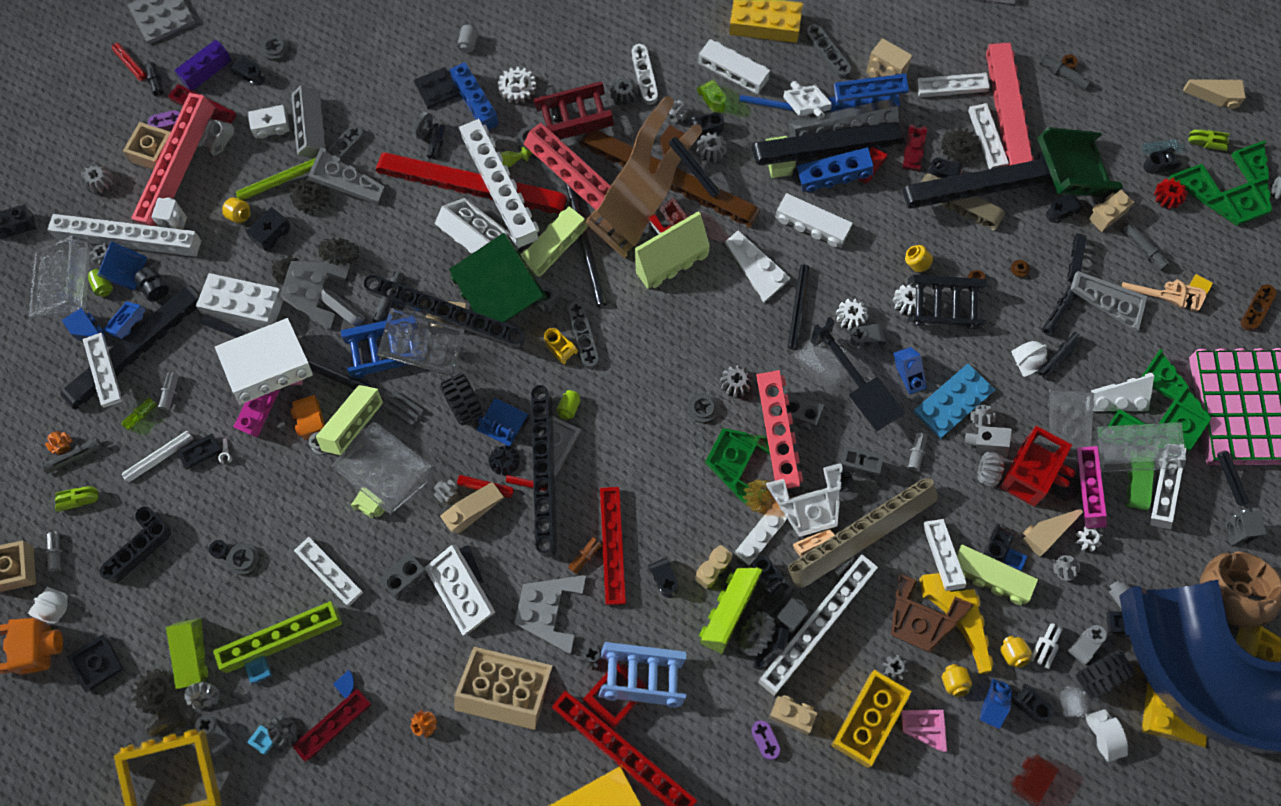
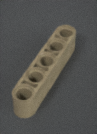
M925 174L921 182L940 178L932 174ZM977 196L941 203L942 206L959 212L958 214L968 219L970 217L975 220L974 222L984 227L992 228V231L998 228L1005 215L1001 208Z

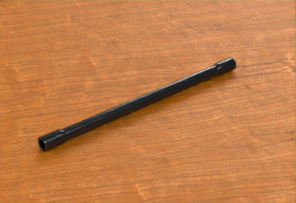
M564 182L571 208L583 217L577 193ZM585 230L579 236L590 276L596 306L601 307L600 304L607 306L587 230Z
M205 314L201 320L203 325L235 338L248 334L208 314ZM307 359L311 371L344 384L353 390L358 385L371 387L368 383L351 378Z

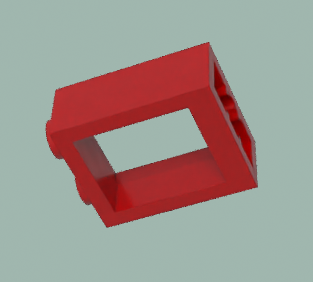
M617 663L616 672L620 673L628 681L629 668L623 663L621 666ZM607 672L583 698V702L614 730L639 702L630 701L615 718L593 697L600 691L603 684L605 685L608 682ZM638 677L636 688L645 689L647 685Z

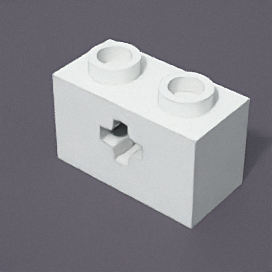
M283 105L248 112L250 129L255 138L264 139L269 135H283L285 132L290 131L287 112Z

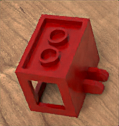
M1035 426L1024 439L999 488L1033 507L1047 495L1053 482L1067 488L1070 481L1058 475V472L1068 477L1075 475L1074 470L1063 464L1072 444ZM1040 435L1060 447L1055 453H1052L1035 444L1034 441Z

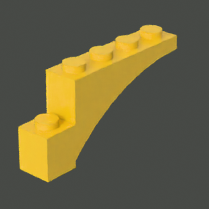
M939 573L922 575L919 581L923 599H929L946 614L955 596L973 604V608L956 626L962 632L971 648L979 675L988 674L992 671L993 659L991 655H988L987 647H989V640L983 631L985 622L983 615H980L979 595H976L975 589L955 592L945 591Z

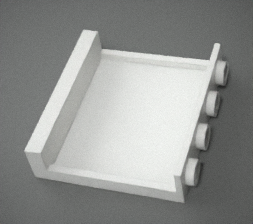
M288 318L215 346L228 382L239 405L313 376Z

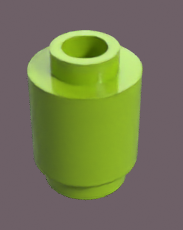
M99 268L94 269L88 274V281L94 294L101 297L108 296L113 290L111 282L97 276Z
M567 390L562 395L556 409L560 418L564 420L574 418L580 404V395L572 390Z

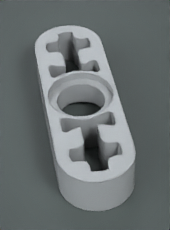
M323 288L319 299L350 324L356 327L361 326L365 317L337 294Z

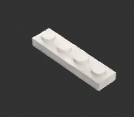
M987 73L917 78L916 81L919 97L988 92L989 90Z
M987 103L971 106L968 111L989 169L1008 166L1009 163Z
M99 333L83 339L101 406L105 408L122 402V396L104 335Z
M776 501L734 552V555L748 566L753 563L787 520Z
M944 519L924 522L923 527L945 591L966 588V581Z
M310 537L294 550L348 607L363 594L353 581Z

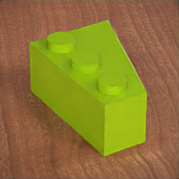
M202 618L177 622L166 627L176 689L189 687L199 682H206L208 669L204 658Z

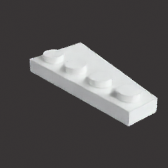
M737 231L725 241V245L738 262L764 303L790 281V277L741 232Z

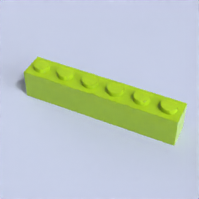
M329 601L215 649L213 652L219 670L229 673L245 666L244 664L262 656L272 655L343 625L336 605Z

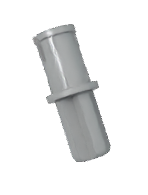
M167 373L164 387L161 388L162 394L158 408L170 410L173 395H176L175 388L179 378L177 373Z
M924 433L916 434L913 448L910 449L911 457L907 468L917 472L920 471L922 457L925 456L924 449L927 435Z
M48 532L47 550L45 551L48 558V571L62 570L60 559L62 550L60 549L59 533Z

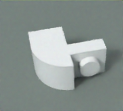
M1105 709L1086 715L1088 725L1097 736V747L1108 762L1128 756L1126 736L1117 718L1112 719Z

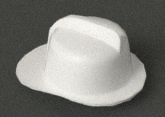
M1031 341L1011 351L1023 377L1038 371L1047 363L1046 344L1043 345L1037 341Z
M47 587L42 594L34 598L35 604L28 614L47 623H58L59 619L66 612L68 595Z

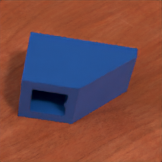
M82 308L62 319L70 334L77 341H83V339L99 333L105 335L99 325L95 326L94 322L96 319L91 312L86 313Z
M912 347L895 352L896 368L908 393L912 394L926 389L921 354Z
M992 679L981 709L980 721L1000 729L1010 711L1011 686L1003 681Z

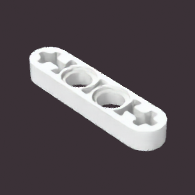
M637 44L632 48V58L641 97L645 104L652 105L657 101L658 93L647 48L642 44ZM637 51H641L642 59H639ZM640 65H646L648 68L646 70H640L638 67ZM648 79L651 83L644 85L642 81ZM649 89H650V93H651L652 98H649V97L647 96V90H649Z

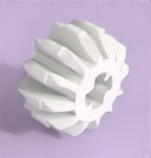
M902 285L899 290L895 291L893 303H895V309L901 308L900 314L907 311V316H910L911 313L915 314L916 289L907 285V288Z
M856 298L853 302L847 299L845 303H840L839 309L836 311V315H838L837 322H842L841 328L848 325V331L851 330L852 326L853 328L864 326L865 321L868 319V314H866L868 311L867 307H863V302L856 303Z

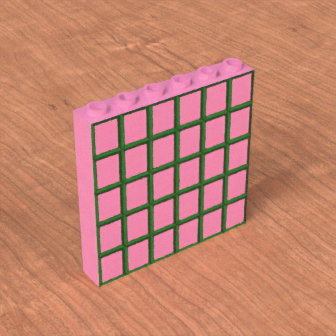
M1221 348L1215 351H1207V349L1196 350L1189 357L1195 396L1201 403L1203 410L1211 417L1210 422L1202 432L1206 465H1221L1217 453L1224 450L1229 451L1234 465H1281V348L1264 350L1263 348L1245 350L1244 348L1235 350Z

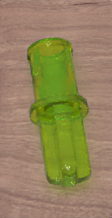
M147 397L137 408H133L134 411L121 422V425L126 430H130L141 419L144 420L145 416L157 404L150 397Z

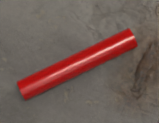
M510 475L506 477V483L534 489L533 480ZM545 485L541 488V490L547 491L549 486Z

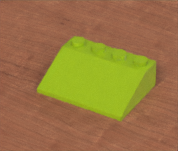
M737 568L735 573H730L726 581L729 584L726 591L722 590L718 596L717 601L720 603L717 609L712 608L708 619L711 620L708 627L703 626L699 637L702 638L700 644L723 654L759 581L761 569Z

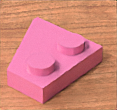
M902 710L900 712L902 733L941 752L947 751L944 710Z

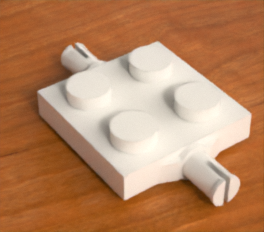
M793 81L791 83L793 89L784 91V99L799 116L815 114L818 119H823L825 116L823 111L831 110V102L816 85L802 87L797 81Z

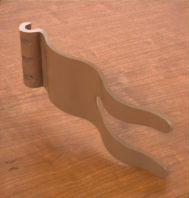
M669 96L664 97L646 119L638 132L629 160L610 186L599 208L585 222L623 258H626L627 252L638 243L649 222V217L655 213L668 194L676 167L681 160L676 152L670 148L662 158L656 173L652 174L649 171L651 150L655 137L674 104L673 99ZM698 124L693 125L679 139L687 150L702 133L701 126ZM599 217H602L603 219L599 222L598 225H596V220ZM614 228L615 231L609 237L607 233ZM626 239L628 242L621 248L619 245Z

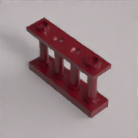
M602 81L534 99L537 112H543L546 128L560 140L614 126L611 110L605 111L601 95H605ZM594 98L598 113L587 115L583 100ZM577 102L581 117L570 120L566 105ZM560 107L563 122L553 125L549 109Z

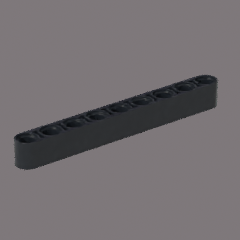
M889 123L760 141L755 143L751 149L756 164L763 166L840 155L864 148L870 150L872 146L876 149L892 147L893 144H902L905 138L899 123Z
M1039 159L910 184L902 189V193L907 207L914 209L1053 181L1046 160Z
M369 275L364 279L366 290L378 298L513 348H519L525 343L522 330L512 325L376 275ZM372 282H378V286L375 289H370ZM395 288V294L387 295L389 289ZM407 295H414L411 302H405ZM424 302H432L429 308L424 309L422 307ZM449 308V313L441 315V309ZM461 314L467 315V319L464 322L458 321V317ZM478 321L485 322L483 328L478 329L475 327ZM497 327L503 329L500 335L493 334V331ZM512 335H521V339L519 341H511Z
M192 285L184 287L109 350L116 377L124 371L128 364L131 365L136 361L142 352L145 353L149 350L155 341L162 339L169 333L168 330L172 327L175 328L183 321L186 315L189 316L197 309L196 305L201 294ZM87 368L60 393V396L74 410L79 409L83 402L86 403L97 391L91 368Z
M537 385L531 392L535 547L542 556L549 558L555 555L557 551L552 396L548 389L543 385ZM546 394L544 398L538 399L539 395ZM541 412H546L545 416L538 417ZM547 430L546 434L539 436L540 431ZM547 448L546 453L539 454L541 449ZM548 467L545 473H540L541 468ZM543 486H549L547 491L540 492ZM549 504L548 510L541 511L543 505ZM549 523V528L546 531H542V526ZM545 543H550L549 549L542 550V546Z

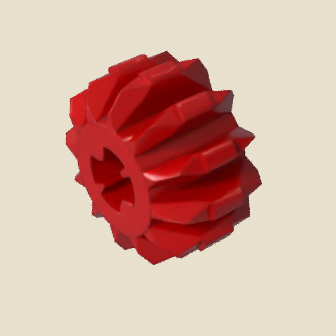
M1174 178L1163 180L1156 186L1153 195L1157 197L1155 202L1161 201V207L1167 205L1168 210L1172 207L1178 208L1179 205L1185 202L1188 193L1185 190L1186 185H1181V180L1175 182Z

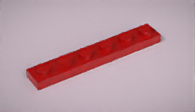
M619 487L600 488L605 605H626Z

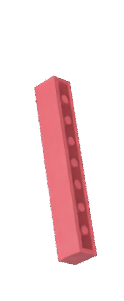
M1011 43L990 44L986 56L1002 145L1009 163L1008 165L1034 161V156L1031 155L1032 143L1028 139L1029 127L1025 123L1026 111L1022 107L1023 95L1019 91L1020 80L1017 79V65L1014 64L1015 52L1011 48Z
M189 93L131 217L137 224L158 227L152 219L157 199L174 198L215 109V106L205 96Z

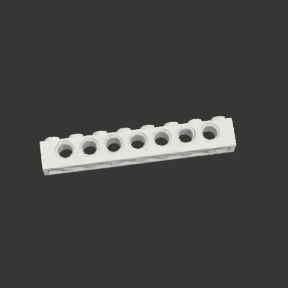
M477 119L460 126L462 139L517 247L520 248L538 240L537 232H539L537 223L531 221V212L528 207H524L523 203L525 202L522 194L516 192V183L514 179L510 180L508 167L506 165L503 166L500 152L495 151L496 145L492 138L489 139L486 125H482L480 120Z
M58 214L52 215L48 231L57 240L97 245L105 243L107 246L112 241L130 249L197 257L201 239L195 231Z
M861 555L786 646L784 651L768 668L758 683L775 696L878 567Z

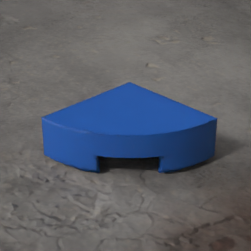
M350 670L333 684L345 699L353 693L354 677Z

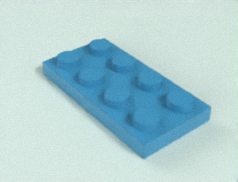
M966 364L913 412L941 439L969 415L976 406H979L994 393L995 389L975 369Z

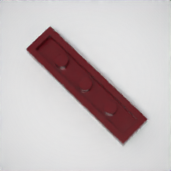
M177 84L168 98L170 101L183 107L189 93H198ZM208 99L215 106L210 121L216 120L232 124L237 117L236 113Z
M357 688L293 744L292 747L302 760L307 763L372 704Z

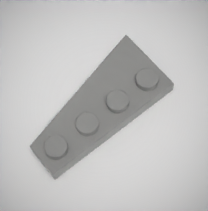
M322 147L308 175V180L378 205L384 190V186L365 174H360L351 165L344 164L340 161V158L330 155Z
M1079 271L1075 273L1071 286L1072 292L1136 332L1139 331L1147 296Z

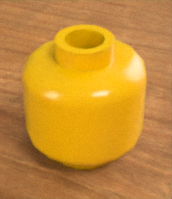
M231 197L225 201L222 212L226 219L235 223H243L250 216V206L241 199Z
M916 245L907 250L905 261L913 271L923 272L930 268L933 256L924 246Z
M1009 636L1003 640L1004 644L1000 651L1009 666L1021 668L1031 661L1032 651L1023 638Z
M957 664L946 667V671L942 674V681L947 693L954 695V697L967 695L972 687V681L967 669Z

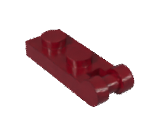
M909 124L902 169L920 172L927 127L922 126L919 128ZM913 134H918L920 137H913Z

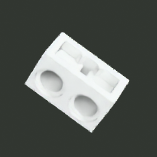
M158 198L152 219L158 227L183 230L187 216L176 200L172 198Z

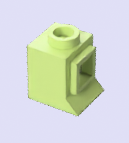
M362 488L350 506L354 511L360 510L371 518L373 516L377 518V516L380 517L384 513L386 503L379 496Z

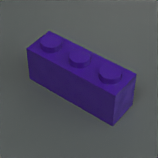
M215 39L174 71L180 81L193 91L229 64L232 59L227 50Z

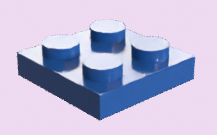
M111 241L97 276L134 291L137 286L134 277L138 271L143 269L147 256Z
M126 301L102 330L108 335L122 339L131 332V327L143 318V313L146 309L139 304Z

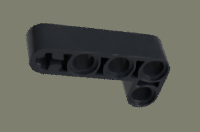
M144 506L136 511L135 519L143 529L100 567L99 572L102 578L111 583H118L170 537V527L151 508ZM150 514V518L144 521L145 517ZM163 527L162 532L157 534V530ZM147 541L146 546L141 548L142 543ZM131 555V559L125 562L127 556Z

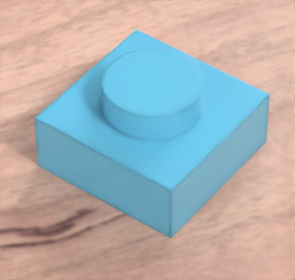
M263 725L258 727L247 742L264 755L274 745L268 736L267 728Z

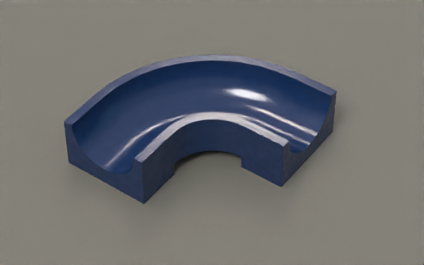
M1209 580L1196 585L1170 589L1149 590L1141 589V586H1134L1119 595L1126 636L1131 638L1139 666L1155 693L1174 714L1201 734L1230 747L1249 752L1281 754V662H1268L1258 659L1247 653L1237 644L1228 628L1218 580Z

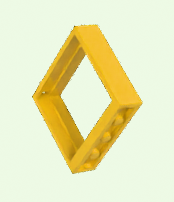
M197 729L184 732L183 736L177 737L176 734L163 737L162 741L155 742V739L142 742V746L134 747L132 744L120 748V752L114 755L125 806H138L127 759L195 743L207 799L182 806H221L220 793L205 730L197 732Z

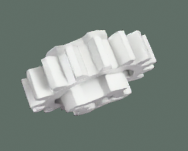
M519 67L516 70L510 68L509 73L504 71V76L499 77V93L502 94L503 99L508 98L509 102L515 100L517 104L518 100H521L524 103L525 98L530 100V94H535V77L532 76L531 71L526 73V68H523L522 71L519 70Z

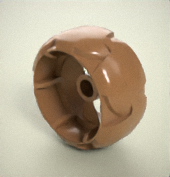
M1240 551L1231 554L1228 552L1219 554L1207 564L1200 577V583L1209 580L1219 581L1228 624L1242 628H1255L1258 625L1264 626L1274 620L1281 610V575L1275 568H1272L1261 558L1253 554ZM1230 578H1234L1239 581L1234 583ZM1251 594L1259 596L1261 598V601L1251 600L1248 598Z

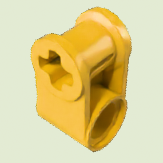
M550 328L545 332L544 340L546 347L563 365L566 364L568 358L578 353L573 343L567 340L559 330ZM551 337L557 338L555 342H550L548 339Z

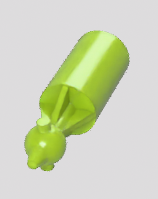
M522 147L520 153L512 151L500 152L503 159L502 164L507 167L513 166L521 158L527 162L530 156L534 154L530 150L525 149V147Z

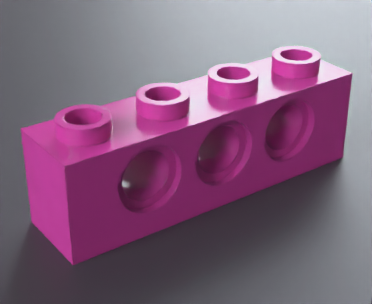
M281 388L244 403L233 427L257 438Z
M1098 446L1078 447L1077 457L1085 528L1107 527Z

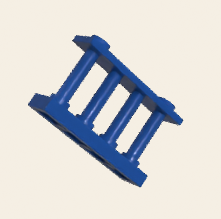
M906 73L836 82L834 84L836 97L828 98L832 104L830 112L891 99L900 107L898 94H905L909 91Z
M415 314L341 330L342 339L345 344L348 343L351 347L354 366L347 368L351 378L359 379L365 377V374L406 365L418 366L421 362H425L423 352H417L413 331L419 328ZM404 331L406 332L410 354L399 356L395 335L397 332ZM385 335L388 338L391 358L380 360L376 339L379 336ZM367 339L369 340L372 362L361 365L358 343L361 340Z

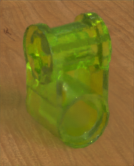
M714 79L697 87L698 95L703 97V101H705L712 112L722 113L725 110L726 95Z

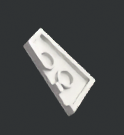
M1149 373L1145 374V377L1128 379L1127 382L1118 385L1111 384L1091 390L1089 410L1118 411L1121 409L1122 411H1149L1154 375Z

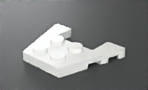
M839 463L823 468L827 488L789 498L784 479L766 483L770 493L799 537L837 527L842 464Z

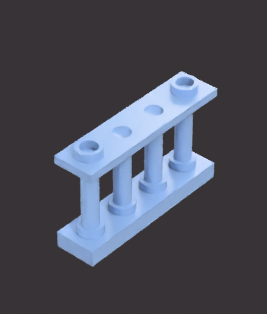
M610 642L604 643L601 650V659L609 661L608 684H603L599 697L610 701L620 699L663 704L671 708L681 707L686 699V694L677 693L678 668H682L686 660V652ZM617 661L629 663L628 687L616 686ZM638 663L649 666V690L636 688ZM657 666H667L669 668V692L657 691Z

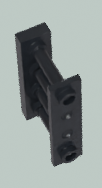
M915 274L908 278V285L914 286L916 289L915 316L907 318V322L913 323L914 326H925L926 323L968 326V329H979L980 326L986 324V320L978 319V292L987 287V279ZM925 287H932L934 290V317L923 316V291ZM944 288H950L952 291V318L941 317L942 290ZM962 289H968V292H970V319L960 318V291Z

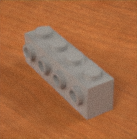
M300 85L291 94L297 154L314 159L317 157L321 147L326 149L320 94L317 90Z

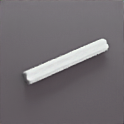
M185 431L124 471L122 477L125 481L131 482L193 441L192 435Z

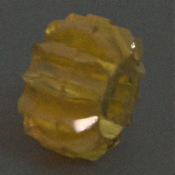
M756 479L754 482L748 483L749 488L744 489L747 493L743 497L747 500L746 506L750 507V510L753 512L764 513L772 509V504L777 503L766 486V483H769L767 480Z

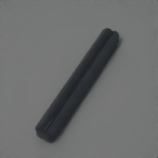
M677 137L672 138L669 141L671 148L711 197H716L720 193V189Z

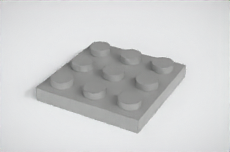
M137 0L127 5L148 45L195 24L183 0Z

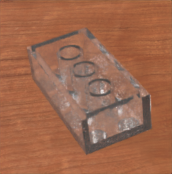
M1182 422L1097 427L1101 472L1184 468L1186 457Z

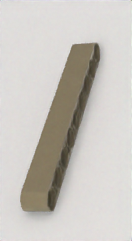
M932 479L918 481L792 562L788 570L795 587L802 588L808 586L934 504L938 500L934 481Z

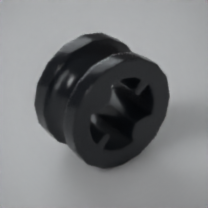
M215 540L209 546L210 555L216 559L226 557L229 552L228 545L222 540ZM218 545L223 547V550H221L222 552L220 554L214 552V549H217L216 546Z

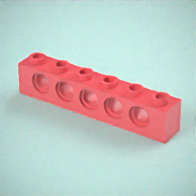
M539 123L530 130L524 145L595 210L599 208L610 185L542 123Z
M780 370L756 374L775 481L784 479L787 489L798 488L800 483L803 482L802 472L797 471L796 463H800L798 451L794 452L793 444H796L795 433L790 432L789 425L793 424L792 415L787 413L786 406L789 405L788 394L783 393V387L786 386L785 376L780 375ZM770 388H777L779 394L776 397L769 396L768 390ZM773 407H780L782 414L780 416L772 415L771 410ZM779 425L784 426L786 429L785 434L781 436L774 432L775 428ZM784 444L789 447V452L786 455H781L778 452L780 445ZM784 464L792 466L793 470L790 474H784L781 471V467Z

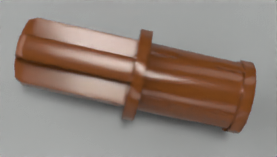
M594 537L591 538L582 551L579 550L580 553L569 564L568 568L573 573L577 574L588 561H591L590 558L602 546L598 541L592 547L597 541Z

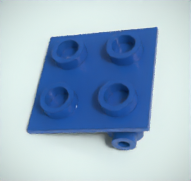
M494 398L484 417H479L478 423L480 424L476 431L510 447L528 414Z

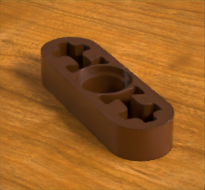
M1265 284L1257 290L1241 319V326L1245 330L1254 331L1260 326L1276 297V289L1273 286ZM1266 290L1268 291V296L1263 300L1261 298L1264 296V291ZM1254 304L1260 305L1263 311H1256L1254 309ZM1252 316H1256V317L1254 318V320L1252 321L1253 324H1252V325L1248 324V323H1249V319H1250Z

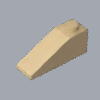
M1189 80L1183 88L1184 92L1220 107H1228L1229 109L1239 107L1245 100L1243 80Z
M491 482L455 503L440 517L451 532L459 534L500 502L504 496L496 485Z
M1078 509L1041 521L1035 527L1030 525L1023 532L1025 537L1021 541L1040 557L1083 511Z

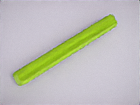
M316 158L236 191V196L238 199L244 200L309 173Z

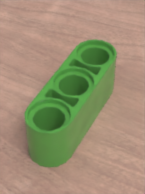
M1132 453L1130 457L1131 467H1129L1128 472L1130 483L1127 485L1126 497H1128V504H1126V507L1148 511L1152 498L1154 457Z

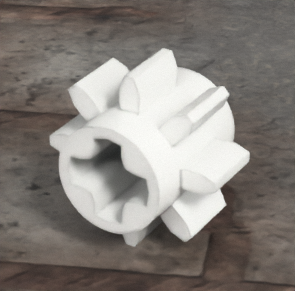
M1084 527L1082 531L1076 533L1079 540L1075 543L1082 546V551L1089 548L1090 552H1093L1095 546L1099 547L1102 544L1099 541L1102 534H1098L1096 528L1086 529Z

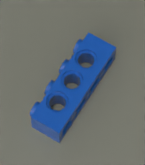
M464 62L449 69L456 88L476 120L479 119L482 125L485 124L488 130L498 126L497 114L467 64Z
M868 148L797 165V172L802 191L813 192L819 188H830L835 184L849 183L859 178H868L870 175H873V164Z

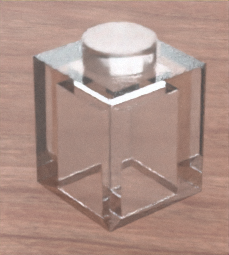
M1067 686L1065 691H1060L1064 717L1090 716L1086 693L1083 689H1078V686Z

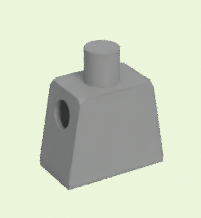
M980 426L978 434L966 433L964 444L976 446L975 453L984 455L986 452H993L1007 459L1012 429Z

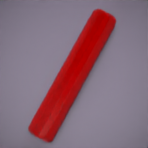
M116 42L112 45L113 51L139 81L147 78L143 69L120 43Z
M459 475L457 479L458 486L477 491L491 483L464 475ZM494 483L504 497H513V487Z

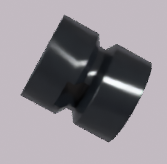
M146 267L136 273L134 281L148 301L156 302L168 294L169 287L154 267Z

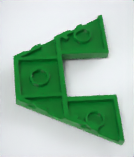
M1265 140L1234 151L1231 155L1248 183L1221 193L1203 163L1175 173L1168 178L1169 180L1174 178L1175 182L1181 180L1180 184L1186 185L1185 190L1188 194L1236 226L1265 216L1272 211L1271 202L1269 201V172L1266 166L1268 159L1265 156Z
M1160 349L1141 377L1152 373L1154 375L1152 389L1173 400V403L1155 429L1119 409L1098 439V442L1164 450L1165 445L1186 448V452H1190L1210 422L1211 417L1203 410L1199 400L1195 399L1188 389L1189 386L1178 375L1174 365L1170 364L1163 354V350Z

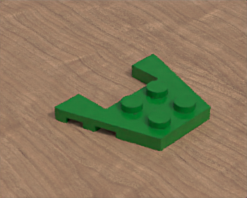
M722 428L704 463L745 505L749 506L757 489L739 479L755 447L770 454L768 438L763 435L757 436L747 434V432Z

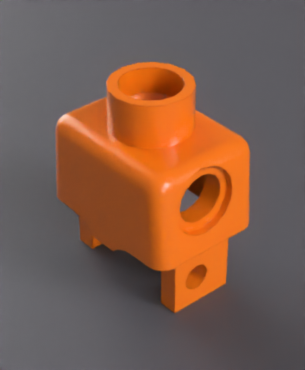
M38 618L11 619L8 621V624L0 625V636L7 635L3 640V650L7 654V663L0 664V674L16 673L25 675L48 670L51 666V655L60 654L63 650L61 631L59 629L51 630L49 623Z

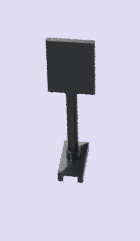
M830 316L827 318L823 328L818 324L815 325L810 342L814 347L823 342L825 346L830 348L859 387L849 394L850 398L873 429L878 432L905 415V412L878 376L869 382H865L834 341L835 338L831 333L835 321Z

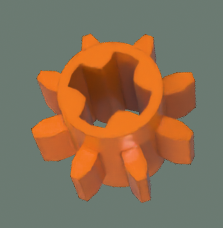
M55 431L47 437L49 442L45 443V446L52 454L61 455L70 450L69 444L73 441L66 432Z
M423 710L414 714L415 717L411 719V729L419 737L424 735L427 738L437 729L436 717L429 711L424 714Z

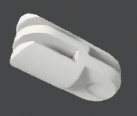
M1050 624L1044 638H1039L1030 657L1031 661H1034L1042 645L1044 649L1037 664L1042 665L1048 650H1051V655L1045 666L1047 669L1050 668L1059 646L1056 643L1062 632V628L1059 626L1053 640H1049L1055 624Z

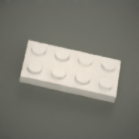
M451 545L424 567L462 635H468L495 613L457 545Z

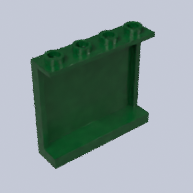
M1049 127L1037 137L1058 194L1108 197L1111 193L1116 194L1123 189L1121 182L1110 181L1095 141L1102 136V133Z
M505 232L449 269L451 273L450 278L455 285L458 284L460 287V295L465 301L469 302V309L503 323L538 300L543 301L547 298V295L512 238ZM484 321L479 322L480 328L485 326Z

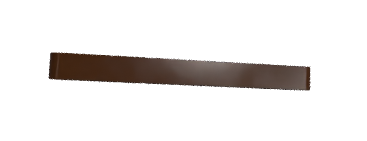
M599 130L585 133L580 141L582 148L586 147L596 155H602L613 163L617 162L623 168L633 150L632 146ZM653 156L650 158L649 171L655 174L661 160ZM676 168L669 190L675 193L679 192L683 194V197L692 201L696 200L700 205L708 209L712 208L723 216L727 215L731 217V220L739 224L743 223L748 228L752 226L760 212L755 205L722 189L713 198L695 176Z

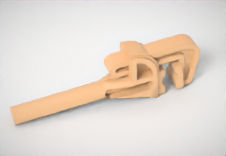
M1177 279L1174 282H1167L1164 286L1166 290L1162 291L1125 282L1121 286L1140 294L1158 297L1182 309L1186 308V299L1189 295H1192L1189 310L1196 312L1199 311L1206 298V292L1203 289L1185 285Z

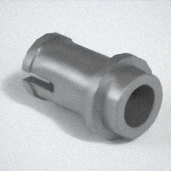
M852 556L832 569V571L839 577L848 567L853 566L856 561L855 557Z

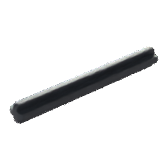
M804 264L800 265L792 314L788 349L797 350L810 270V266Z

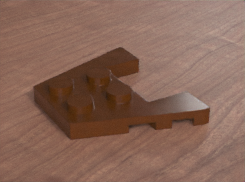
M899 573L891 636L931 653L973 608V604L955 596L947 615L941 614L909 600L917 581Z

